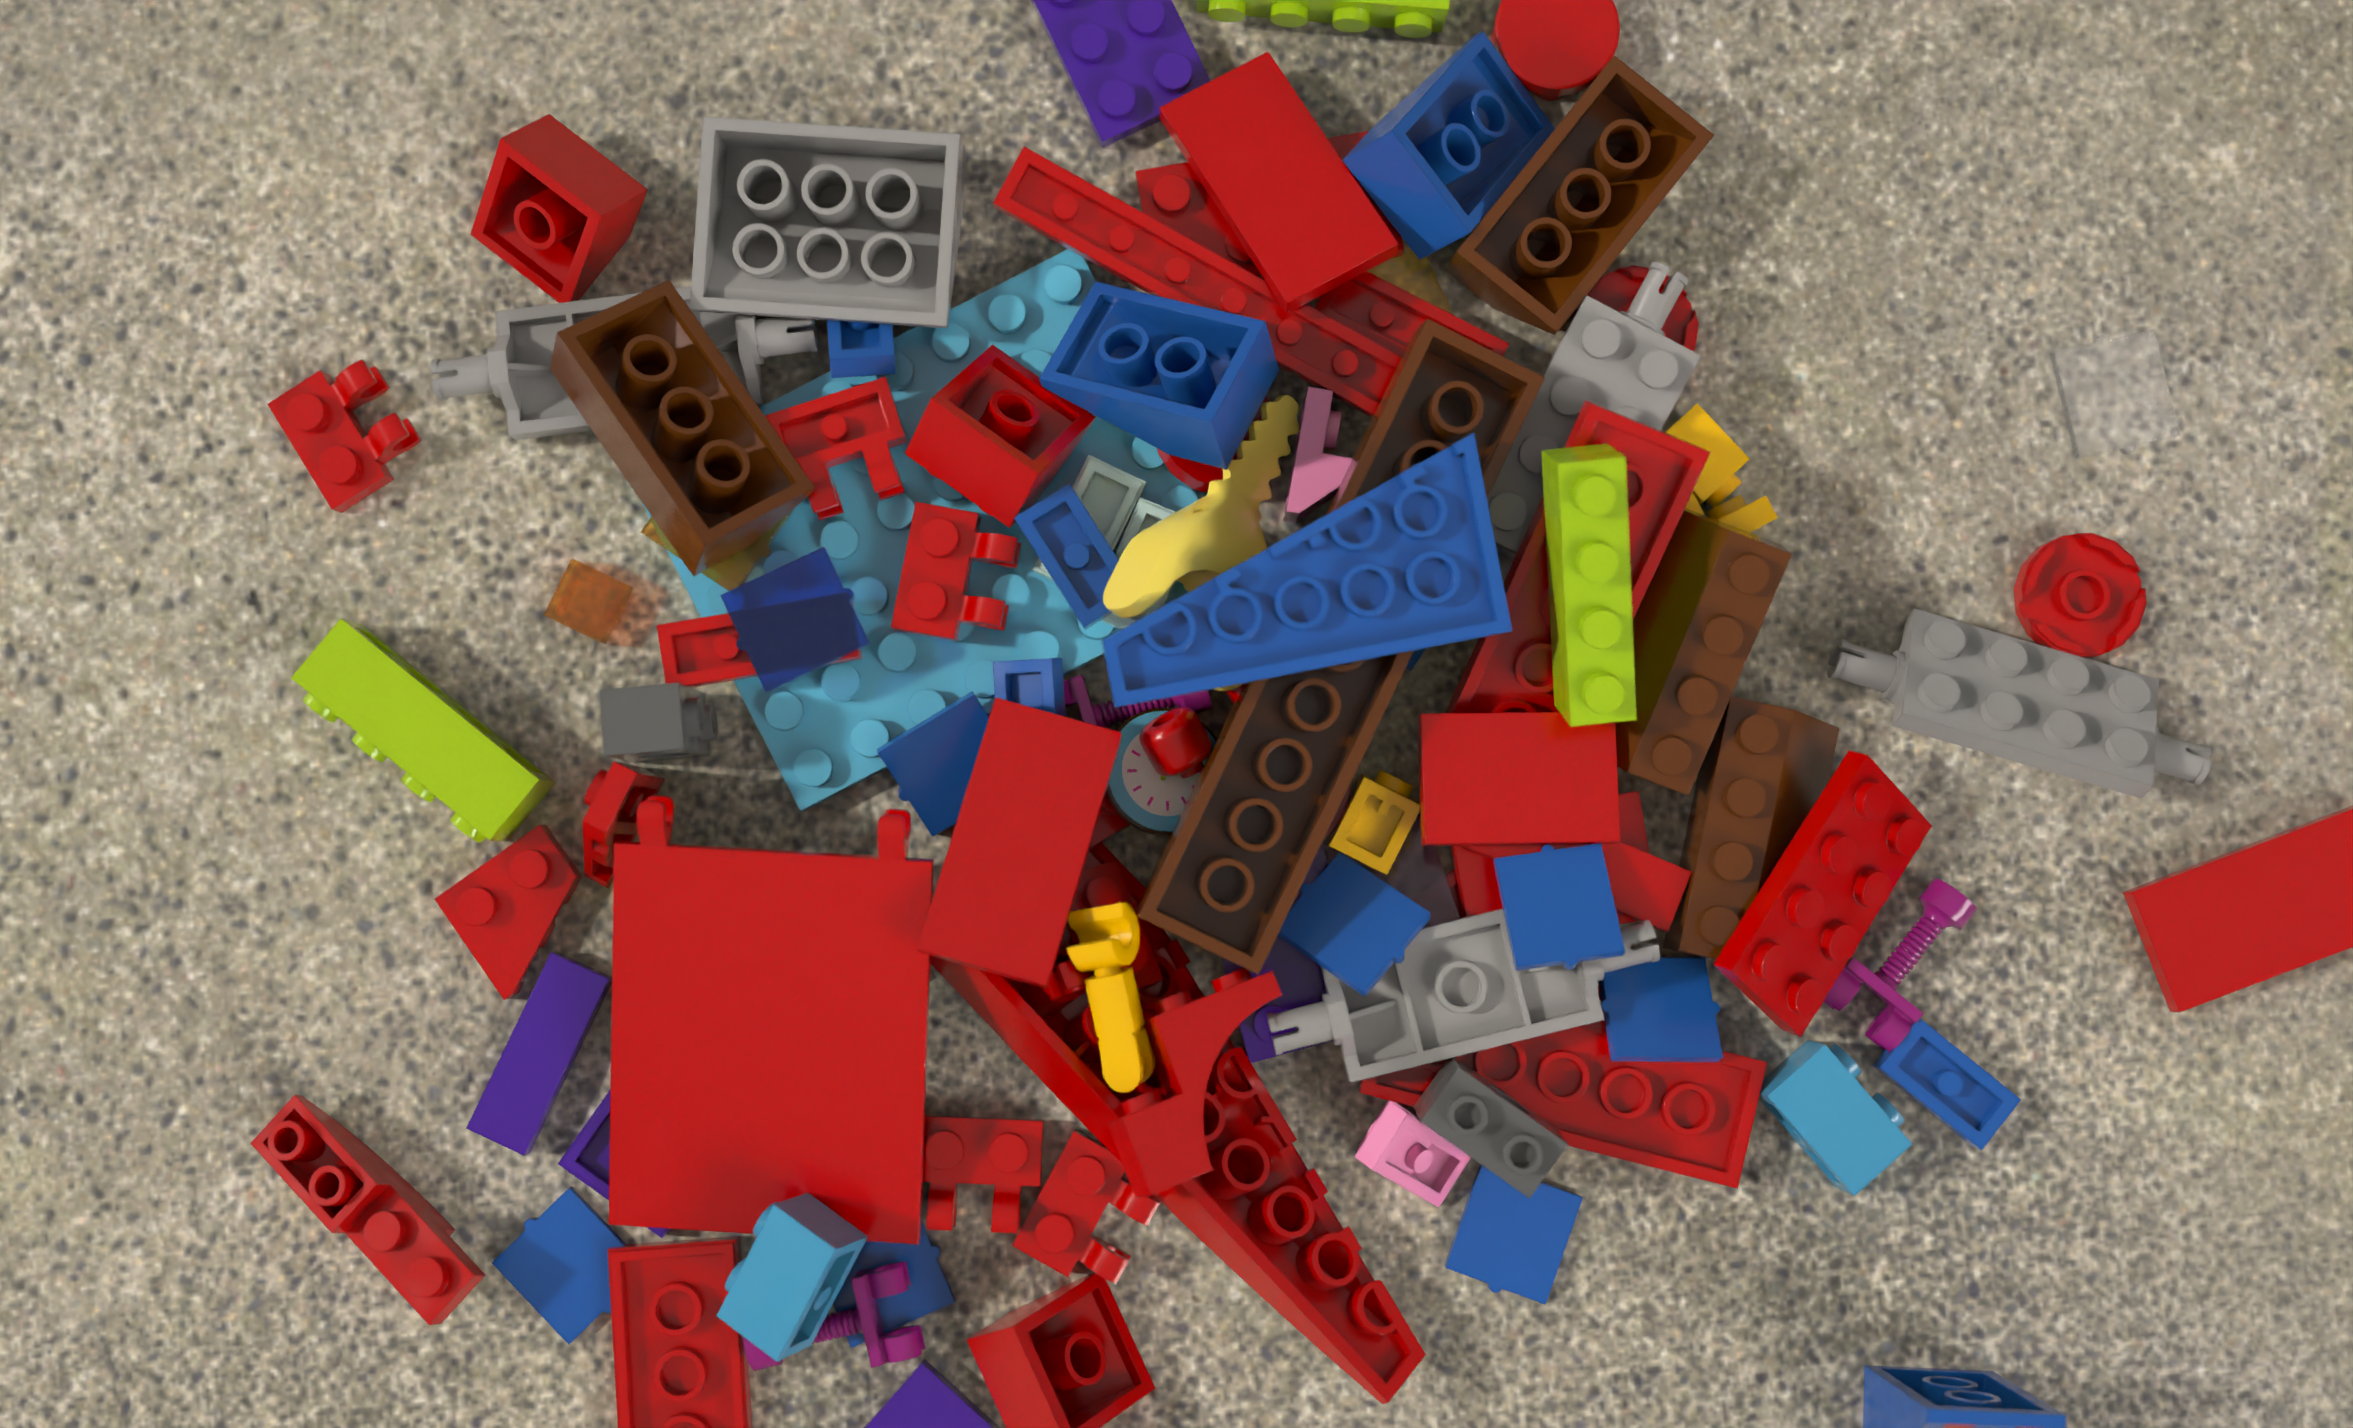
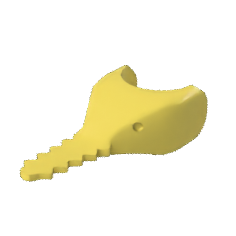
M1286 394L1277 397L1274 402L1262 403V420L1252 421L1249 426V441L1241 442L1236 451L1237 459L1230 462L1227 470L1223 469V480L1210 481L1206 496L1146 528L1130 540L1105 587L1103 603L1107 609L1122 618L1140 615L1163 596L1175 580L1183 583L1184 588L1190 592L1267 549L1259 522L1262 519L1259 506L1260 502L1272 498L1269 481L1281 474L1278 458L1291 453L1288 436L1297 434L1300 431L1297 422L1299 404L1294 398ZM1243 683L1215 688L1214 690L1228 691L1236 689Z

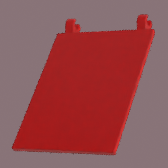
M649 796L637 808V829L640 842L616 841L614 843L609 1225L753 1234L757 1220L772 1203L782 1202L809 1193L868 1236L866 1241L919 1245L921 1240L931 956L919 953L917 947L933 899L934 859L908 858L911 831V815L909 811L888 809L880 817L877 827L879 856L670 844L674 822V801L668 796Z

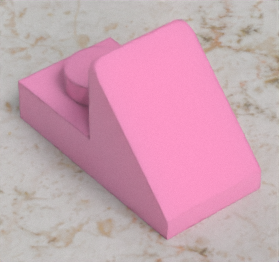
M1308 386L1305 394L1299 424L1300 431L1297 436L1283 521L1296 523L1333 498L1353 459L1323 453L1324 447L1335 449L1341 421V412L1330 410L1333 391Z
M1393 1101L1385 1103L1358 1145L1355 1155L1356 1159L1371 1170L1438 1208L1471 1158L1420 1122L1419 1117Z

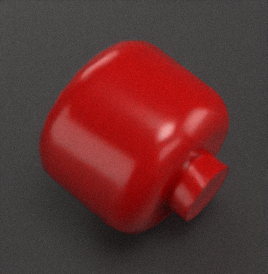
M1189 707L1175 708L1156 717L1143 728L1139 736L1141 746L1155 771L1159 775L1166 777L1180 774L1181 778H1188L1195 775L1204 767L1202 761L1209 755L1212 749V741L1197 713Z

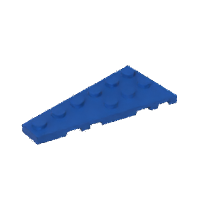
M1474 433L1102 640L1114 708L1512 631Z

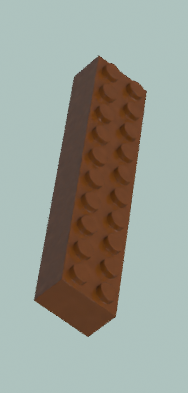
M1426 319L1413 333L1326 515L1472 433L1475 436L1487 498L1545 377ZM1414 650L1244 683L1134 910L1136 915L1259 975Z

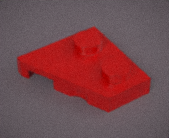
M613 761L609 771L601 769L596 774L584 798V803L590 806L583 819L585 877L607 888L610 887L613 881L614 843L616 841H634L638 833L637 808L649 796L659 793L665 778L643 767Z
M540 824L434 900L501 997L506 1000L513 998L520 992L525 983L522 981L539 948H544L556 926L555 919L563 905L568 904L582 875L548 826Z

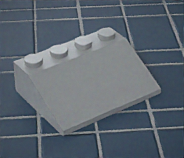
M703 116L690 310L948 328L963 214L967 156L960 134Z

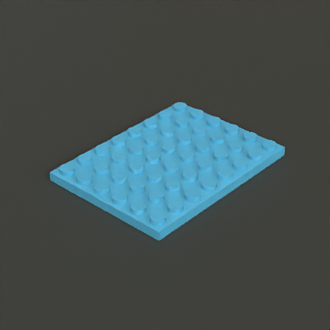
M1069 249L950 309L948 328L917 326L894 338L896 374L831 378V371L759 407L764 415H768L886 376L908 440L907 443L890 448L905 493L881 501L878 493L874 491L864 457L830 467L829 470L836 485L844 513L819 520L817 513L813 512L807 497L748 548L696 576L691 574L646 509L701 618L844 593L852 595L862 659L734 680L796 804L802 812L888 769L877 753L879 747L970 692H974L989 716L995 700L993 662L1062 658L1064 677L1104 656L1102 640L1120 631V629L1101 621L1085 630L1055 582L1034 573L1033 568L1039 557L1016 522L1010 528L995 517L986 514L978 505L941 479L931 475L924 467L904 454L930 399L992 344L1038 377L1041 376L1096 281L1084 258ZM1094 415L1096 418L1089 430L1033 505L1068 483L1073 488L1088 455L1146 481V488L1141 498L1175 512L1206 496L1207 493L1191 489L1173 476L1159 456L1156 447ZM915 502L979 513L982 517L979 533H997L1018 538L1017 542L1021 543L1022 546L1017 569L973 561L966 594L967 596H981L1005 601V605L1010 606L1005 631L961 623L956 642L896 631L891 628ZM1174 581L1165 605L1189 593L1184 588L1183 583Z

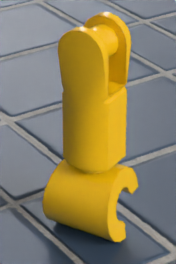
M1117 903L1070 912L1069 924L1080 940V944L1071 945L1066 948L1070 959L1080 972L1094 970L1095 973L1084 981L1096 1035L1099 1038L1103 1076L1106 1083L1113 1090L1126 1093L1134 1090L1140 1083L1149 1079L1155 1069V1058L1146 1029L1143 1026L1145 1022L1133 968L1120 967L1129 965L1135 959L1138 952L1140 932L1137 915L1133 907L1128 903Z

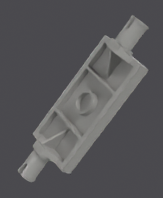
M1652 262L1649 272L1627 312H1618L1589 296H1586L1581 302L1542 375L1545 379L1487 497L1503 583L1544 493L1541 450L1565 447L1585 400L1659 430L1664 426L1701 358V355L1665 337V333L1661 330L1680 293L1689 282L1687 277L1675 271L1674 275L1669 277L1660 294L1659 288L1670 267L1658 262Z
M691 286L675 288L690 309ZM639 293L495 311L498 337L495 346L487 349V354L446 360L433 359L431 361V374H439L440 378L431 379L434 393L438 400H448L451 397L493 392L496 398H502L507 414L509 436L515 440L592 431L550 370L556 334ZM692 311L758 407L765 405L760 365L764 364V357L810 351L814 353L820 350L819 338H815V333H818L816 319L787 317L758 319L757 315Z
M1915 608L1904 621L1902 643L1899 650H1895L1892 655L1839 639L1833 647L1828 665L1834 666V668L1829 667L1827 670L1828 678L1840 679L1881 691V698L1895 704L1892 726L2138 798H2142L2154 787V771L2199 785L2206 778L2210 770L2211 759L2201 757L2202 755L2209 757L2212 754L2210 746L2198 745L2159 733L2157 728L2159 679Z
M1503 908L1423 927L1404 950V961L1399 964L1393 963L1365 997L1320 966L1327 994L1322 995V1002L1274 1014L1273 1012L1266 1014L1271 1033L1297 1027L1295 1031L1271 1036L1276 1055H1280L1286 1051L1333 1040L1335 1046L1340 1045L1347 1077L1351 1083L1602 1021L1605 1019L1598 995V981L1604 979V973L1650 961L1652 963L1659 961L1660 951L1658 944L1652 945L1648 943L1630 948V945L1633 943L1656 938L1655 931L1649 920L1620 928L1625 948L1624 956L1577 962L1572 970L1566 969L1562 964L1515 971Z

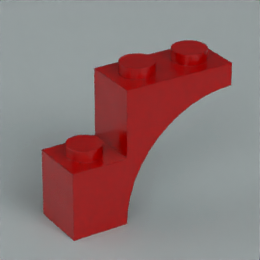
M1242 968L1212 980L1211 982L1216 993L1193 1001L1188 989L1152 1004L1156 1016L1144 1021L1145 1024L1143 1026L1150 1041L1155 1058V1070L1166 1099L1163 1100L1159 1088L1124 1101L1121 1104L1125 1116L1107 1123L1135 1198L1152 1196L1213 1170L1207 1153L1203 1123L1204 1098L1208 1079L1221 1048L1239 1024L1267 1002L1282 996L1273 971L1252 978L1249 970Z

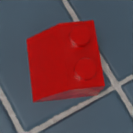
M548 114L500 138L470 235L558 303L579 301L631 236L648 189L552 115Z
M992 344L930 399L904 454L924 467L931 475L941 479L978 505L986 514L995 517L1010 528L1016 522L1014 517L1029 509L1040 498L1089 430L1096 417L1087 410L1042 387L1039 380L1040 377Z
M1094 1272L1009 1312L966 1339L1006 1428H1101L1156 1389L1106 1279Z

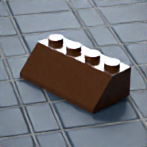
M1614 55L1456 251L1445 271L1491 308L1555 335L1713 138L1714 134Z
M670 280L557 332L550 365L551 372L693 576L748 548L813 492L815 487Z
M1684 509L1633 619L1637 720L1615 722L1617 767L1638 777L1689 795L1792 556V553L1781 544L1689 509Z
M1731 696L1698 772L1679 864L1680 867L1692 873L1669 931L1665 932L1663 949L1713 960L1717 959L1828 784L1839 733L1838 727L1793 709Z

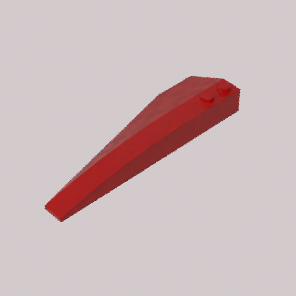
M1103 843L1088 851L1083 870L1115 860L1133 906L1136 908L1145 890L1141 883ZM1138 917L1164 979L1155 986L1138 992L1144 1021L1156 1016L1152 1004L1188 989L1193 1001L1203 998L1204 995L1186 967L1190 960L1178 940L1175 939L1171 942L1164 929ZM1067 927L1053 972L1056 971L1055 967L1071 960L1066 948L1074 945ZM931 956L930 964L1082 1124L1122 1163L1107 1123L1125 1116L1121 1104L1124 1101L1159 1088L1163 1100L1166 1099L1155 1069L1149 1079L1140 1083L1134 1090L1126 1093L1113 1090L1106 1083L1103 1076L1099 1038L1096 1035L1087 990L1085 989L1052 1001L1048 990L1045 988ZM1228 1038L1214 1062L1204 1098V1137L1213 1170L1154 1195L1226 1265L1327 1357L1381 1404L1389 1403L1426 1354L1383 1282L1373 1279L1358 1254L1362 1247L1349 1226L1342 1227L1325 1199L1324 1195L1328 1193V1190L1314 1168L1311 1170L1307 1169L1292 1144L1297 1140L1244 1050L1241 1047L1235 1048L1230 1038Z

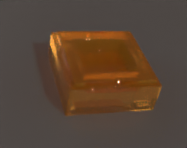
M571 559L544 616L606 644L633 587L575 559Z

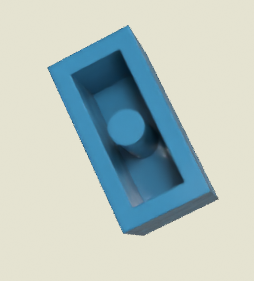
M1807 1040L1763 1079L1759 1100L1836 1188L1855 1196L1912 1145L1911 1141L1899 1129L1905 1120L1898 1110L1880 1093H1875L1872 1097L1855 1079L1861 1074L1859 1066L1840 1046L1834 1043L1828 1048L1826 1044Z
M809 1193L782 1202H774L761 1214L753 1230V1234L757 1238L747 1257L736 1265L727 1278L725 1290L728 1291V1294L717 1314L718 1318L776 1362L812 1345L868 1238L866 1234Z

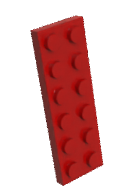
M1585 400L1564 448L1609 444L1626 457L1633 621L1711 452L1703 447ZM1544 493L1503 583L1512 631L1478 638L1445 713L1559 712L1554 706Z
M1604 1020L1456 1056L1460 1061L1557 1128L1569 1144L1568 1146L1737 1189L1767 1065L1765 1061L1722 1051L1723 1058L1719 1062L1611 1061ZM1447 1059L1363 1079L1360 1081L1358 1091L1361 1094L1414 1107Z

